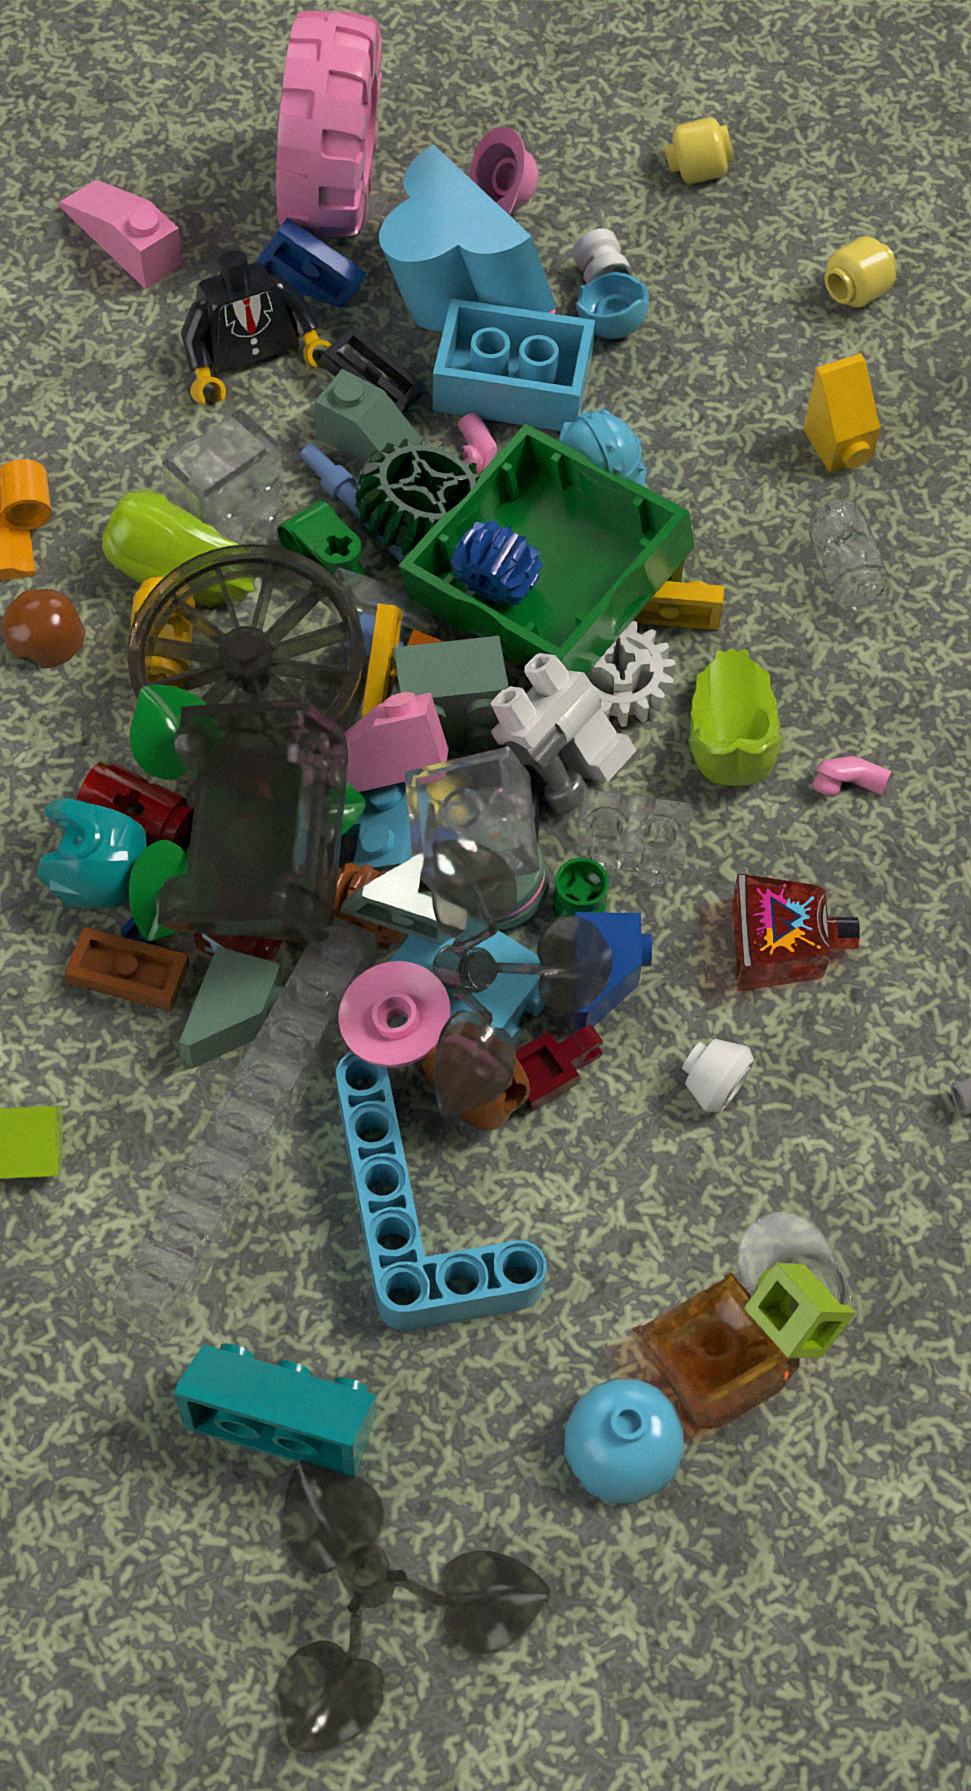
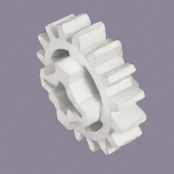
M635 621L629 624L627 629L623 631L586 675L592 684L590 688L598 696L601 702V709L608 720L610 716H617L621 727L627 726L628 716L633 714L642 723L647 721L649 707L660 712L663 709L665 696H671L674 682L675 660L668 659L669 645L667 643L654 645L656 631L651 629L641 635L637 633V622Z

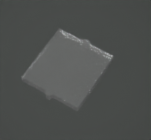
M337 567L334 578L340 586L339 592L347 597L354 610L376 617L378 603L394 605L403 612L401 625L435 636L439 626L431 616L432 612L409 598L406 589Z

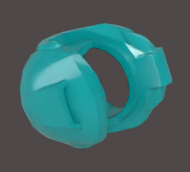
M61 798L60 800L50 802L46 807L45 814L61 829L64 837L57 851L47 853L40 858L36 876L41 883L50 888L56 897L68 906L116 908L130 902L129 882L131 871L139 855L147 848L146 831L142 825L125 814L103 806L69 798Z

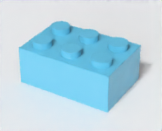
M451 298L433 371V411L461 416L469 413H478L481 419L518 425L526 423L532 427L561 431L565 422H575L581 414L592 360L595 320Z

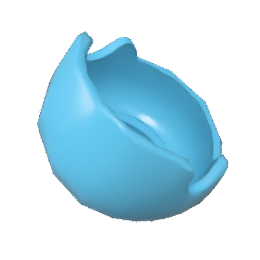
M615 271L599 275L587 285H581L578 302L575 305L580 318L595 320L594 335L607 339L628 337L639 329L648 313L649 296L644 283H640L639 280L631 275Z

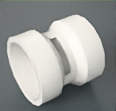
M609 229L592 230L581 236L573 246L572 255L579 269L584 271L586 285L599 275L615 271L632 276V269L626 257L620 254V244L614 232Z

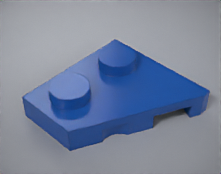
M289 218L285 219L253 262L261 263L271 275H281L302 295L313 297L318 301L342 308L356 292L367 274L354 265L348 257L337 253L314 237L308 229L297 225Z

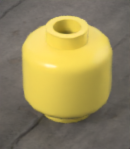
M706 117L677 125L672 133L673 144L665 145L670 172L680 171L683 181L687 184H697L723 177L728 171V163L735 162L727 124L720 126L713 117Z
M869 236L858 237L835 251L828 258L824 277L826 288L837 302L853 308L864 307L886 293L894 285L896 278L895 256L887 245Z

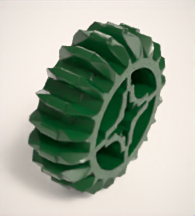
M405 438L399 446L387 443L381 452H373L371 458L365 463L364 469L360 471L355 494V506L359 508L360 513L359 521L368 524L369 536H383L384 548L396 545L401 548L402 555L404 556L414 549L445 513L458 505L472 490L480 477L476 472L477 463H464L462 461V451L451 454L445 451L444 443L436 448L429 446L424 438L419 445H413Z

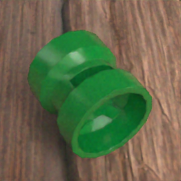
M575 858L565 862L557 871L552 909L556 919L562 925L573 929L575 912H605L609 877L606 870L598 862L589 858Z

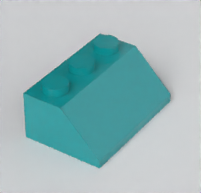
M223 1343L220 1349L205 1344L202 1345L178 1381L174 1392L184 1429L346 1478L356 1479L377 1414L376 1395L368 1393L369 1389L366 1385L345 1377H336L334 1382L311 1376L312 1372L307 1367L292 1361L279 1360L277 1365L254 1359L255 1355L251 1351L234 1344Z

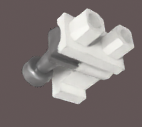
M539 653L524 666V673L533 687L525 693L523 688L510 686L502 690L492 700L491 705L499 723L491 730V734L498 744L506 745L509 753L508 757L514 762L534 766L547 783L544 789V796L555 813H566L580 806L588 797L589 788L583 778L609 782L637 749L627 735L616 732L602 711L601 702L590 688L592 684L584 672L569 671L556 655ZM558 753H560L570 771L566 772Z

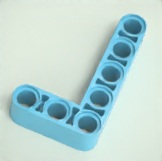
M353 1052L347 1053L337 1066L338 1103L376 1304L381 1319L393 1329L414 1330L522 1310L533 1306L543 1293L546 1277V1259L543 1252L535 1244L527 1241H510L425 1257L387 1067L372 1065L357 1057ZM359 1078H367L375 1083L372 1088L367 1090H356L349 1084ZM368 1129H377L386 1135L378 1142H366L358 1137L363 1131ZM378 1181H388L397 1187L393 1193L386 1196L373 1194L368 1188ZM388 1234H398L403 1236L408 1243L400 1249L388 1250L383 1248L378 1241ZM522 1267L529 1270L534 1278L525 1284H516L509 1281L504 1273L511 1268ZM455 1278H467L477 1288L466 1295H458L451 1292L446 1285ZM399 1288L411 1289L419 1296L414 1303L409 1305L395 1304L388 1297L394 1290Z

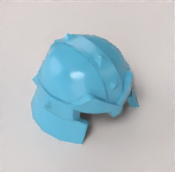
M601 409L598 412L583 411L575 422H565L563 424L559 438L560 442L579 451L602 470L622 478L631 479L645 486L647 471L642 459V448L640 445L642 440L636 436L625 421L613 416L607 410Z

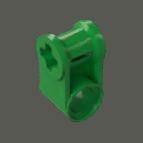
M316 501L277 526L278 538L285 551L296 563L301 564L325 591L333 595L344 596L350 595L362 587L365 580L364 568L358 561L362 553L361 540L357 534L352 532L337 517L334 510L325 501Z

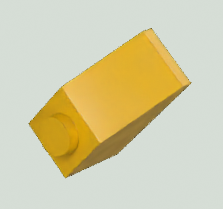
M861 353L816 368L803 430L829 473L846 467L849 469L858 468L874 456L880 424L866 361Z

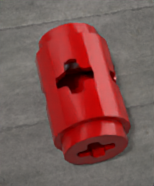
M98 762L94 765L84 779L76 799L77 801L118 811L137 821L146 831L147 847L157 841L168 840L181 848L190 834L196 819V809L187 805L186 798L158 784H149L142 776L117 763L107 765L103 762ZM132 803L144 806V811L140 816L127 811Z

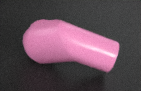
M469 413L463 416L458 423V427L468 445L463 446L462 461L464 463H477L476 472L480 475L496 455L497 445L478 413Z
M855 756L822 761L815 770L818 773L812 782L814 790L833 797L839 793L842 782H850L883 795L892 771Z

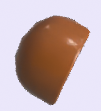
M52 589L29 590L21 593L6 607L0 624L2 638L13 655L19 660L23 657L30 658L39 664L41 668H52L69 661L83 646L86 632L69 598Z

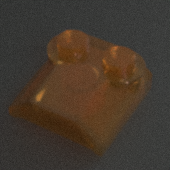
M732 1272L725 1275L723 1280L649 1323L633 1328L634 1337L679 1398L681 1412L691 1424L700 1428L713 1429L724 1426L778 1394L800 1367L799 1358H788L744 1309L752 1296Z

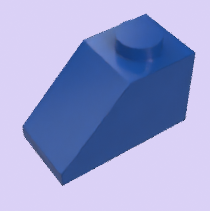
M575 912L572 932L573 1033L589 1024L594 1027L638 987L641 968L651 967L652 936L651 934H642L641 913Z

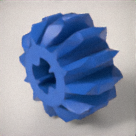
M491 520L487 524L475 522L470 529L466 530L456 545L454 555L450 561L455 569L454 575L458 580L467 584L468 591H475L481 595L483 600L487 598L492 599L500 606H504L506 603L519 605L540 578L539 573L543 564L538 558L540 552L537 548L526 543V536H519L513 532L511 526L502 528L495 521Z

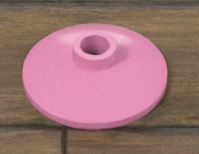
M405 961L386 962L364 971L349 985L339 1006V1028L349 1049L363 1061L380 1067H403L416 1063L428 1056L430 1050L444 1039L451 1020V1003L443 983L427 968ZM404 1016L408 1018L407 1022L400 1027H389L391 1020L395 1017Z

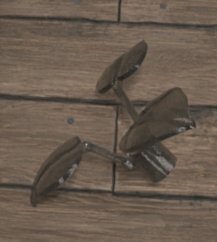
M442 839L432 843L434 854L432 906L436 921L441 930L447 936L456 940L452 944L442 947L437 952L433 960L432 969L435 976L440 979L446 989L454 990L453 997L456 1000L464 1001L474 1011L461 1010L456 1012L447 1020L438 1038L434 1073L435 1093L440 1114L450 1117L486 1105L498 1098L509 1086L515 1071L516 1055L511 1036L502 1028L491 1027L493 1021L492 1013L472 995V992L478 993L487 989L495 981L497 973L540 974L538 992L542 1003L553 1010L563 1012L577 1011L590 1005L604 991L611 976L613 959L609 945L594 924L581 917L562 916L552 920L539 936L537 943L539 964L496 962L489 951L475 946L497 933L495 920L505 918L515 908L517 884L512 868L500 854L482 844L467 840Z
M303 1460L299 1461L293 1471L285 1498L284 1531L286 1541L291 1553L304 1568L314 1573L324 1574L338 1567L339 1578L351 1599L348 1604L350 1612V1641L347 1652L331 1641L312 1642L298 1649L286 1663L280 1678L279 1703L286 1725L288 1744L291 1748L300 1752L332 1749L354 1739L374 1721L383 1704L385 1677L378 1665L371 1661L357 1658L361 1650L362 1612L364 1608H376L385 1604L392 1597L396 1587H402L435 1606L447 1607L444 1614V1626L449 1637L466 1651L477 1654L499 1652L519 1640L549 1602V1587L533 1569L524 1563L501 1553L479 1550L461 1554L448 1562L443 1572V1584L447 1594H438L409 1578L404 1570H393L385 1552L378 1545L374 1544L383 1528L384 1508L378 1493L369 1483L360 1477L348 1475L342 1471L327 1469Z

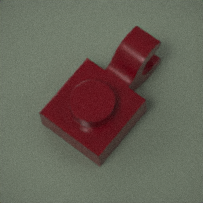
M591 1024L579 1029L559 1044L548 1031L512 1052L523 1067L530 1084V1095L525 1102L531 1111L579 1084V1073L575 1068L584 1067L603 1055L599 1048L603 1044V1040Z

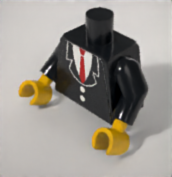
M232 250L221 254L218 258L220 274L201 280L197 285V301L192 303L181 329V337L190 372H195L197 377L191 386V396L198 404L206 405L203 389L207 383L212 385L216 401L222 402L226 396L224 383L216 377H211L210 369L214 375L300 347L298 338L303 337L306 343L303 350L305 361L312 367L319 369L312 357L314 348L323 345L327 350L332 345L326 340L319 339L315 331L319 326L306 300L281 275L270 276L261 263L248 265L247 256L244 252Z

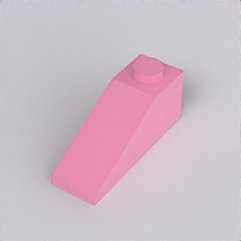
M95 180L59 202L60 208L145 289L183 267L179 228L149 200Z
M402 692L387 698L384 703L378 704L314 758L334 767L356 791L361 792L444 773L449 749L431 692L416 696L412 692Z

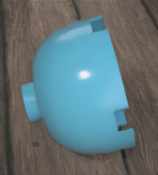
M614 1378L593 1386L577 1401L565 1427L564 1455L568 1465L571 1466L573 1473L580 1480V1484L590 1494L610 1503L635 1504L646 1500L650 1495L658 1493L673 1480L684 1454V1429L674 1403L659 1388L639 1379Z

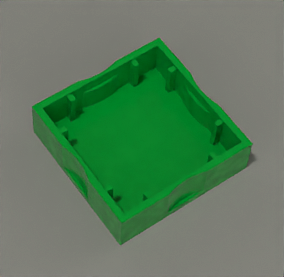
M525 423L481 472L479 479L468 495L439 519L398 566L411 602L472 638L499 636L503 656L523 668L536 654L543 653L556 655L567 670L584 672L587 675L695 547L688 510L631 479L622 478L602 470L579 451ZM491 520L495 521L502 528L511 526L514 533L519 536H526V543L537 548L540 552L538 558L543 564L539 573L540 578L519 605L506 603L504 606H500L492 599L487 598L483 600L477 592L468 591L467 584L458 580L454 575L455 569L450 562L454 555V549L466 530L470 529L475 522L487 524Z

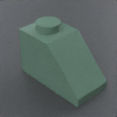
M341 369L315 400L316 438L363 463H367L374 451L381 452L387 443L399 446L404 438L413 445H419L422 441V438L383 389L344 369Z
M217 946L178 1042L183 1066L190 1068L198 1067L265 1036L271 1018L278 1020L281 1018L288 999L289 988L283 986L281 964Z

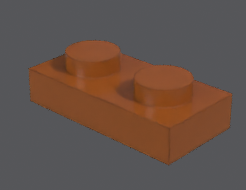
M83 926L64 974L67 984L172 1012L190 962L188 954Z

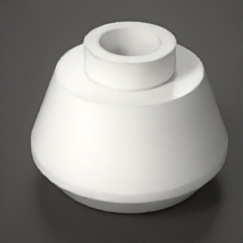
M714 1039L708 1046L699 1042L691 1051L682 1067V1070L689 1074L685 1085L704 1111L721 1112L743 1085L753 1067L754 1058L750 1048L745 1045Z

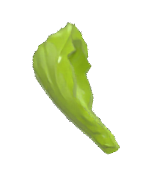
M138 489L127 492L118 499L117 504L111 511L110 520L103 531L102 550L110 563L131 579L140 584L154 577H170L180 580L190 588V595L195 603L205 607L225 604L229 599L244 601L248 593L254 591L253 582L257 576L246 567L245 557L240 552V547L236 542L224 538L212 526L201 522L196 516L170 502L164 494L155 492L152 489Z
M731 648L727 652L718 650L716 651L715 660L709 663L696 676V690L691 701V733L688 742L695 763L698 765L703 776L708 778L711 783L722 786H751L762 782L763 779L770 775L783 744L784 737H782L780 732L777 699L771 689L769 672L763 670L758 663L751 660L746 649L736 651Z

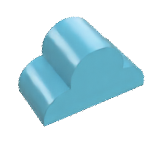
M434 144L416 156L408 166L403 179L408 199L389 213L382 223L379 232L381 248L411 319L422 328L432 331H443L451 298L545 313L555 309L557 306L532 236Z

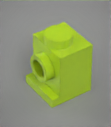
M776 1263L773 1267L766 1270L756 1283L755 1293L744 1307L747 1313L788 1358H823L855 1315L854 1310L849 1305H841L804 1264Z

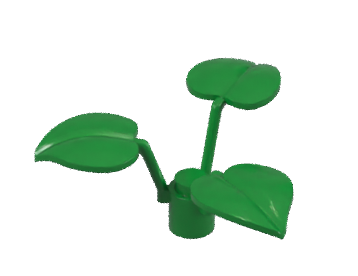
M144 686L139 692L137 706L130 727L129 742L131 752L140 768L147 774L159 779H177L191 768L202 792L196 804V818L202 827L186 853L174 842L161 840L148 846L135 861L129 882V899L131 912L140 933L146 940L153 941L168 935L191 930L203 924L215 912L222 893L220 877L211 863L195 858L211 831L223 832L234 825L239 815L273 812L270 820V832L278 843L296 850L316 849L336 840L355 824L365 808L364 797L351 786L338 770L328 763L315 758H297L288 761L273 775L269 786L273 801L239 804L236 796L231 791L221 787L212 788L205 772L199 763L214 758L223 746L222 726L212 708L194 694L174 686Z

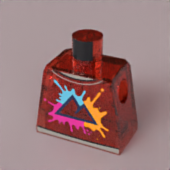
M737 874L732 895L737 991L821 979L825 975L831 949H858L860 940L858 917H828L826 891L820 885Z

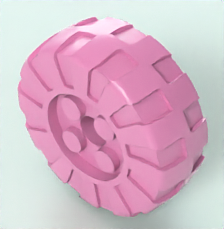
M308 10L297 13L290 34L278 115L276 200L279 225H282L285 219L289 218L297 225L308 229L314 237L354 238L361 234L368 210V196L371 193L374 171L373 153L377 146L379 125L376 117L381 97L382 73L380 72L382 61V38L380 24L373 18L351 12L332 10Z

